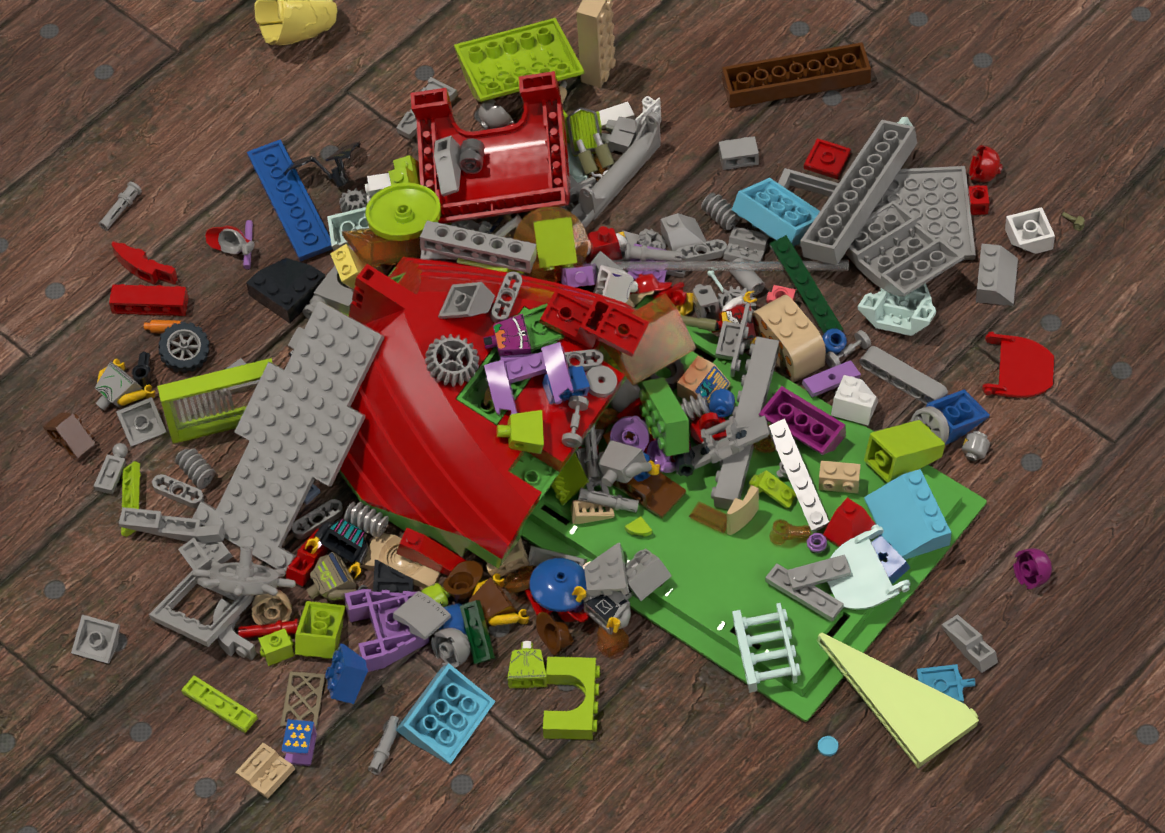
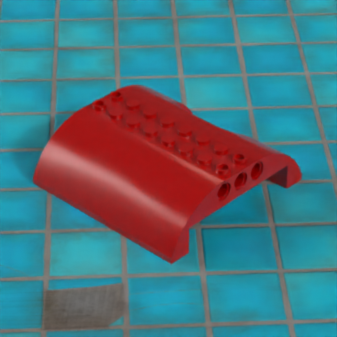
M555 71L519 76V90L524 102V112L516 124L501 128L474 132L459 128L454 119L447 88L410 93L411 109L417 122L420 185L431 189L439 198L441 216L438 223L446 224L569 205L570 175L566 128ZM452 136L461 146L462 142L467 139L480 140L485 146L482 170L475 174L465 173L461 170L459 191L442 196L434 158L435 141Z

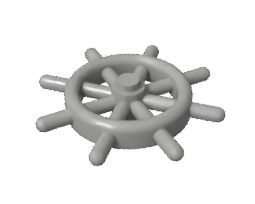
M251 546L240 547L239 562L221 564L213 561L211 563V570L194 569L192 572L195 577L210 578L209 580L202 581L203 588L215 587L218 590L232 593L236 596L263 594L275 596L278 593L277 586L293 588L296 585L294 580L278 578L286 574L284 569L273 570L266 566L254 564L252 562L253 547Z

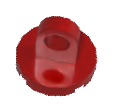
M713 412L704 413L700 418L697 416L690 426L693 442L697 445L701 444L704 441L701 437V430L704 428L707 430L725 422V418L718 417ZM726 430L712 435L715 441L727 437Z

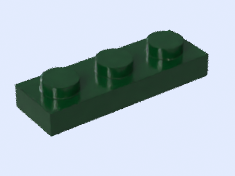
M480 600L461 605L460 609L474 664L494 659L495 656Z

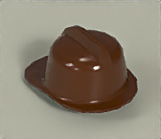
M463 561L445 579L443 588L454 598L456 603L472 597L473 591L483 575L482 566L476 561Z
M541 612L537 615V632L551 654L556 655L560 649L573 643V638L565 623L554 621L546 612Z

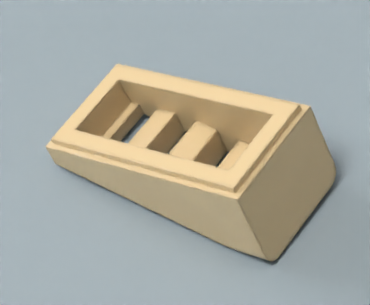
M573 500L570 508L573 524L611 519L615 516L612 507Z

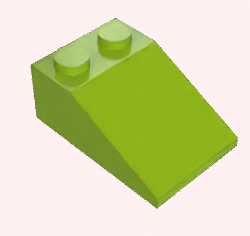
M306 601L295 634V654L325 659L332 658L334 651L338 650L346 606Z

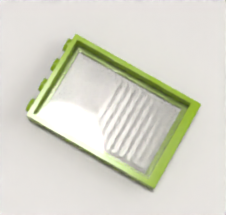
M272 358L157 386L172 443L175 444L235 429L268 362L273 363Z

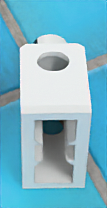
M601 265L593 293L626 303L630 292L637 291L638 284L625 271Z

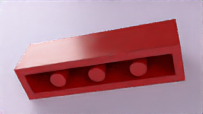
M120 284L112 285L109 305L112 314L186 316L189 297L186 287Z

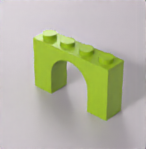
M547 657V684L576 686L585 694V699L579 707L570 711H544V738L593 740V732H597V720H594V714H598V702L595 701V696H599V684L596 683V678H600V666L596 665V658Z

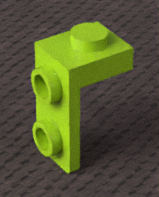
M767 470L759 475L755 474L749 481L750 487L752 485L759 488V493L765 492L785 508L791 506L796 496L793 489Z

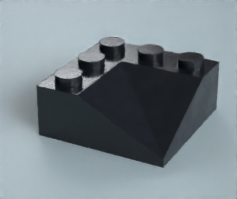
M284 258L259 270L246 282L250 297L288 323H291L303 312L305 306L310 304V300L315 296L316 288L325 279V274L312 265Z

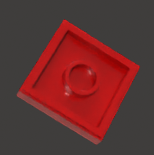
M817 138L804 163V169L838 180L851 154V149Z

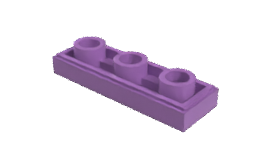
M850 360L803 379L802 385L811 397H815L839 387L844 375L859 379L861 374Z

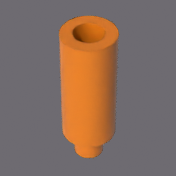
M151 320L150 323L144 322V330L162 334L167 327L170 328L174 323L181 324L182 321Z

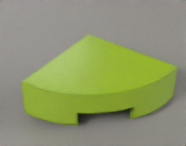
M642 517L625 526V530L631 535H643L645 537L652 534V529Z

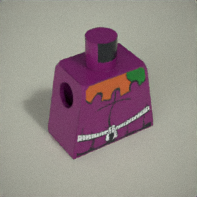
M523 314L494 324V335L483 337L485 349L497 347L499 357L531 354Z

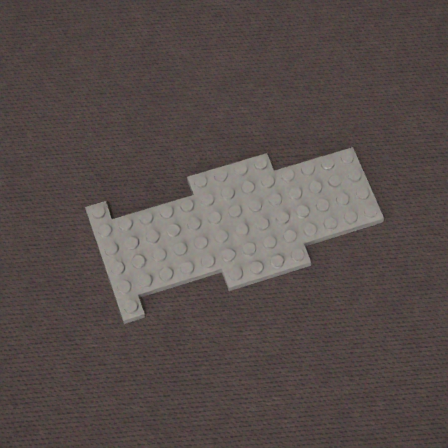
M318 301L285 370L268 362L236 427L235 433L249 440V443L217 509L200 501L192 519H201L203 526L222 525L226 531L225 539L239 547H253L252 554L276 569H284L286 572L289 564L297 556L282 548V545L314 480L317 479L327 486H332L366 416L350 406L385 336L326 303Z

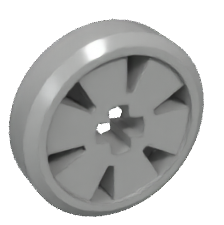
M927 406L913 414L911 422L916 420L922 421L926 426H930L931 431L941 438L944 443L947 442L949 426L940 410Z

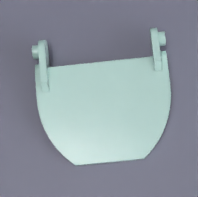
M878 525L872 526L870 531H865L845 542L830 557L833 558L845 554L851 571L850 576L828 581L835 599L844 603V608L855 610L872 608L897 596L901 591L907 592L910 590L909 586L911 584L909 580L901 581L892 586L870 541L884 532L883 528Z

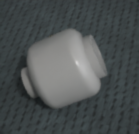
M979 431L967 434L962 445V451L966 454L965 457L968 460L976 461L977 459L985 458L990 446V441L987 439L988 436Z

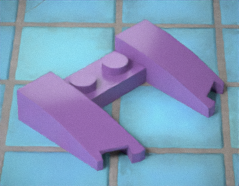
M560 342L542 347V352L517 360L507 363L504 360H499L484 365L497 415H500L501 409L511 410V414H516L517 409L511 383L537 375L548 374L556 405L562 402L559 396L564 391L569 389L571 393L574 392L565 352Z

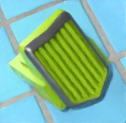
M580 107L569 114L568 117H564L567 143L570 144L574 157L580 154L576 141L581 139L586 150H590L591 154H595L594 148L597 147L593 135L599 133L601 137L602 131L599 111L595 112Z

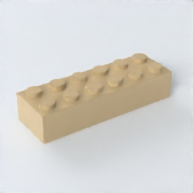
M582 0L576 12L579 59L585 73L581 75V82L601 88L604 81L608 80L610 69H613L616 63V58H614L615 47H613L615 39L613 35L614 23H612L613 11L611 10L613 0Z

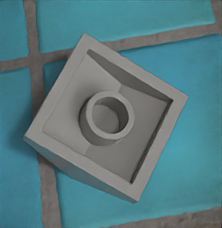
M152 397L116 411L131 447L167 433Z
M82 615L71 653L109 664L118 645L120 625Z

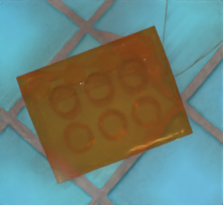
M370 228L342 231V236L359 259L372 267H380V264L395 265L402 257L421 258L420 237L397 241L384 239L376 235Z
M666 293L632 312V314L650 322L632 357L599 341L633 386L696 349L677 308ZM618 328V331L621 334H628V330L626 328Z

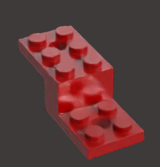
M557 288L539 320V323L590 349L593 348L596 340H599L631 357L650 323L598 296L595 297L592 305H589ZM563 310L568 311L570 317L565 318L560 312ZM618 328H626L628 330V334H621L618 331Z

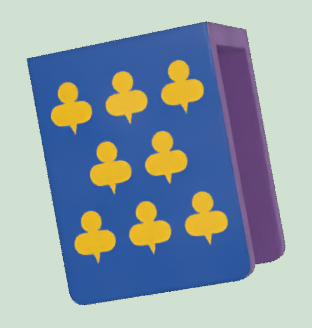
M288 719L282 752L286 753L285 760L291 764L311 765L317 737L314 722Z

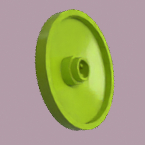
M415 183L394 184L380 190L369 200L365 211L366 220L369 228L376 235L384 239L393 241L415 239L421 236L426 221H439L441 216L440 201L431 189Z

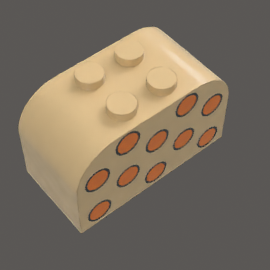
M783 295L753 311L755 337L779 341V353L776 363L793 383L825 366L826 349L822 336L788 295Z

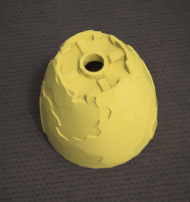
M257 0L255 2V20L259 24L266 43L270 45L293 44L315 37L323 31L329 30L337 18V5L332 0Z

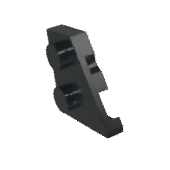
M379 560L374 562L373 592H382V590H390L391 593L414 592V579Z

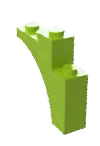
M408 155L393 160L395 169L388 171L391 185L399 183L420 184L419 162Z

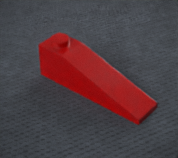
M406 528L396 552L400 556L447 576L459 563L466 561L426 535L410 528Z

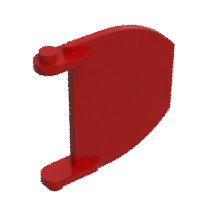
M989 332L985 336L987 343L1001 345L998 385L984 384L982 391L985 395L995 394L1015 398H1028L1040 395L1052 388L1054 355L1047 348L1023 337L1000 335L994 332Z

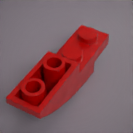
M112 242L111 245L117 260L136 277L153 285L158 280L173 285L177 282L176 270L172 266L157 263L152 259L148 260L146 252L142 249H135L124 243Z

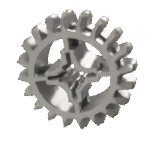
M452 334L448 338L442 335L441 339L436 338L434 343L429 345V350L426 351L425 356L427 358H425V364L427 365V371L431 372V378L437 376V383L443 380L445 386L448 382L451 383L452 387L455 386L456 382L461 386L464 381H470V378L474 377L476 370H478L479 356H476L477 349H473V343L467 344V338L463 339V341L460 340L459 335L456 338H453ZM439 353L442 358L441 364L438 363L436 358ZM463 357H465L467 360L468 365L466 367L462 365Z

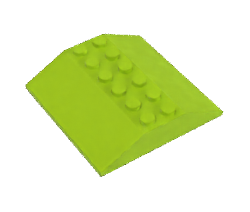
M556 18L454 45L465 80L474 99L480 102L519 92V76L555 71L557 81L585 74Z

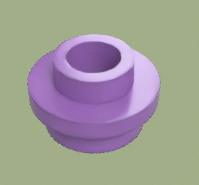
M814 533L807 539V547L812 552H822L827 547V540L822 534Z

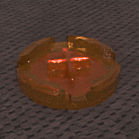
M524 566L518 569V573H510L503 582L506 591L517 593L530 588V578L537 566Z

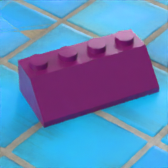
M783 386L778 389L759 413L760 417L765 415L766 420L771 424L785 419L795 439L822 455L834 451L846 437L844 423Z

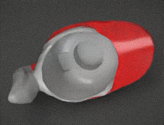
M229 225L209 228L205 234L206 242L210 247L232 255L238 254L241 251L244 255H248L255 246L253 241L245 238L241 230Z

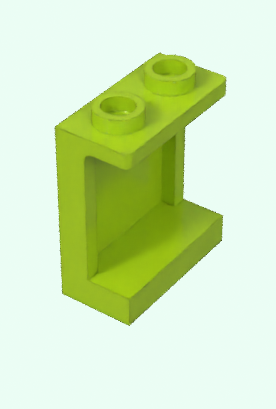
M571 217L533 221L539 268H543L546 271L553 270L558 265H562V268L574 267L573 263H577Z

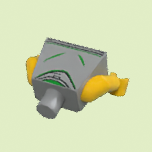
M114 359L113 363L110 362L107 367L99 371L95 389L102 396L96 404L103 410L110 403L120 408L143 398L149 399L152 397L153 399L155 398L156 391H152L151 385H146L144 390H142L143 387L124 372L125 363L122 362L120 364L119 359Z

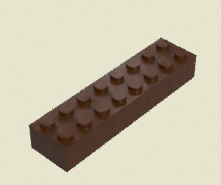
M863 42L722 67V82L729 107L734 108L868 84L871 82V67Z

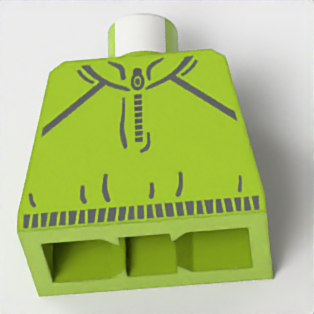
M523 641L521 643V650L512 651L508 671L509 688L547 687L542 652L540 649H533V642Z

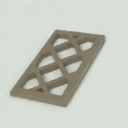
M290 671L280 727H286V716L291 712L296 717V720L301 721L310 714H313V722L317 730L325 674ZM293 677L303 680L296 687L292 686ZM313 679H320L319 687L316 689L309 683ZM307 685L312 692L302 697L298 690ZM294 693L300 700L290 706L289 699ZM316 695V705L311 707L306 701ZM303 703L308 711L299 716L294 709Z

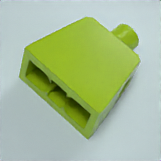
M542 410L511 414L508 425H497V437H508L510 449L541 454L544 446Z

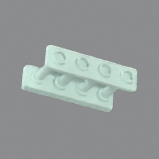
M776 603V613L751 618L742 617L740 610L732 611L749 693L757 691V684L760 681L791 675L793 683H797V676L801 675L799 664L794 663L793 657H796L794 645H790L789 639H792L790 627L785 625V621H788L786 609L781 608V603ZM779 620L781 631L755 636L746 635L745 629L748 626ZM782 638L785 649L755 655L749 651V647H752V644ZM782 657L788 658L789 667L758 673V671L754 672L753 665H756L757 662Z

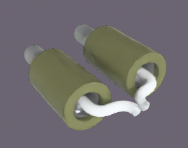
M599 133L593 135L597 147L594 149L602 169L608 167L603 173L604 175L615 162L607 143L603 144ZM582 139L576 141L580 150L578 158L585 175L592 174L594 177H602L603 175L594 174V172L598 171L591 151L586 150Z

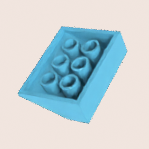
M771 178L738 191L732 207V211L737 213L739 217L746 219L754 227L764 231L769 237L777 240L787 235L793 246L801 243L800 240L820 212Z
M921 469L903 474L864 497L876 525L884 530L881 536L905 560L950 545L951 531Z
M448 663L438 671L396 731L412 744L450 765L493 706L495 700Z

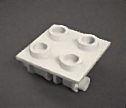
M646 96L642 100L643 112L635 119L636 137L648 113H657L661 122L660 98L653 100L651 97Z

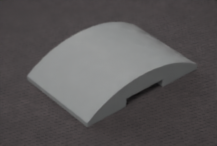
M894 200L870 214L845 252L855 266L873 283L893 295L903 297L964 259L962 254L942 238H934L919 226L917 218Z

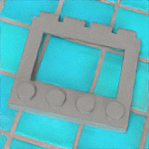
M192 570L149 616L152 621L209 647L255 597L254 595L236 596L235 594L218 590L215 587L208 588L234 600V602L211 626L203 625L197 619H190L184 613L172 610L196 584L202 586V581L210 579L195 577L192 574Z

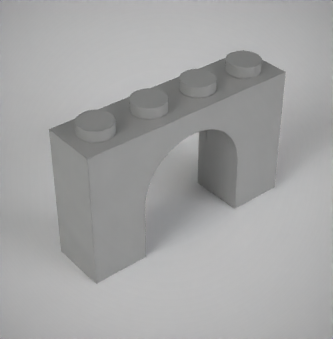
M357 238L349 245L366 264H369L385 275L396 263L391 251ZM334 265L322 283L316 288L314 295L323 298L329 306L349 315L354 290L343 286L344 283L341 281Z

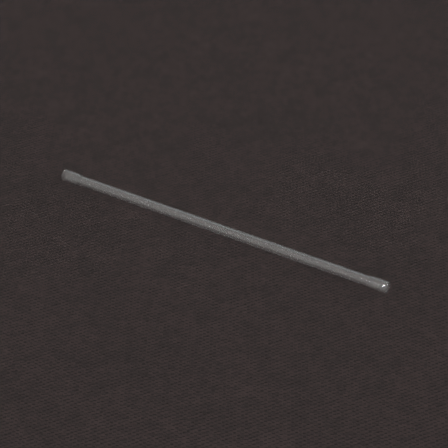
M840 260L838 265L822 261H802L807 270H849L848 260ZM592 261L573 263V265L590 264ZM613 261L624 271H785L779 261ZM534 262L531 271L544 270L539 268V262ZM562 265L555 266V269L546 271H560Z

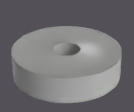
M602 365L594 366L586 374L590 385L588 392L593 396L607 397L614 392L617 385V377L609 367Z

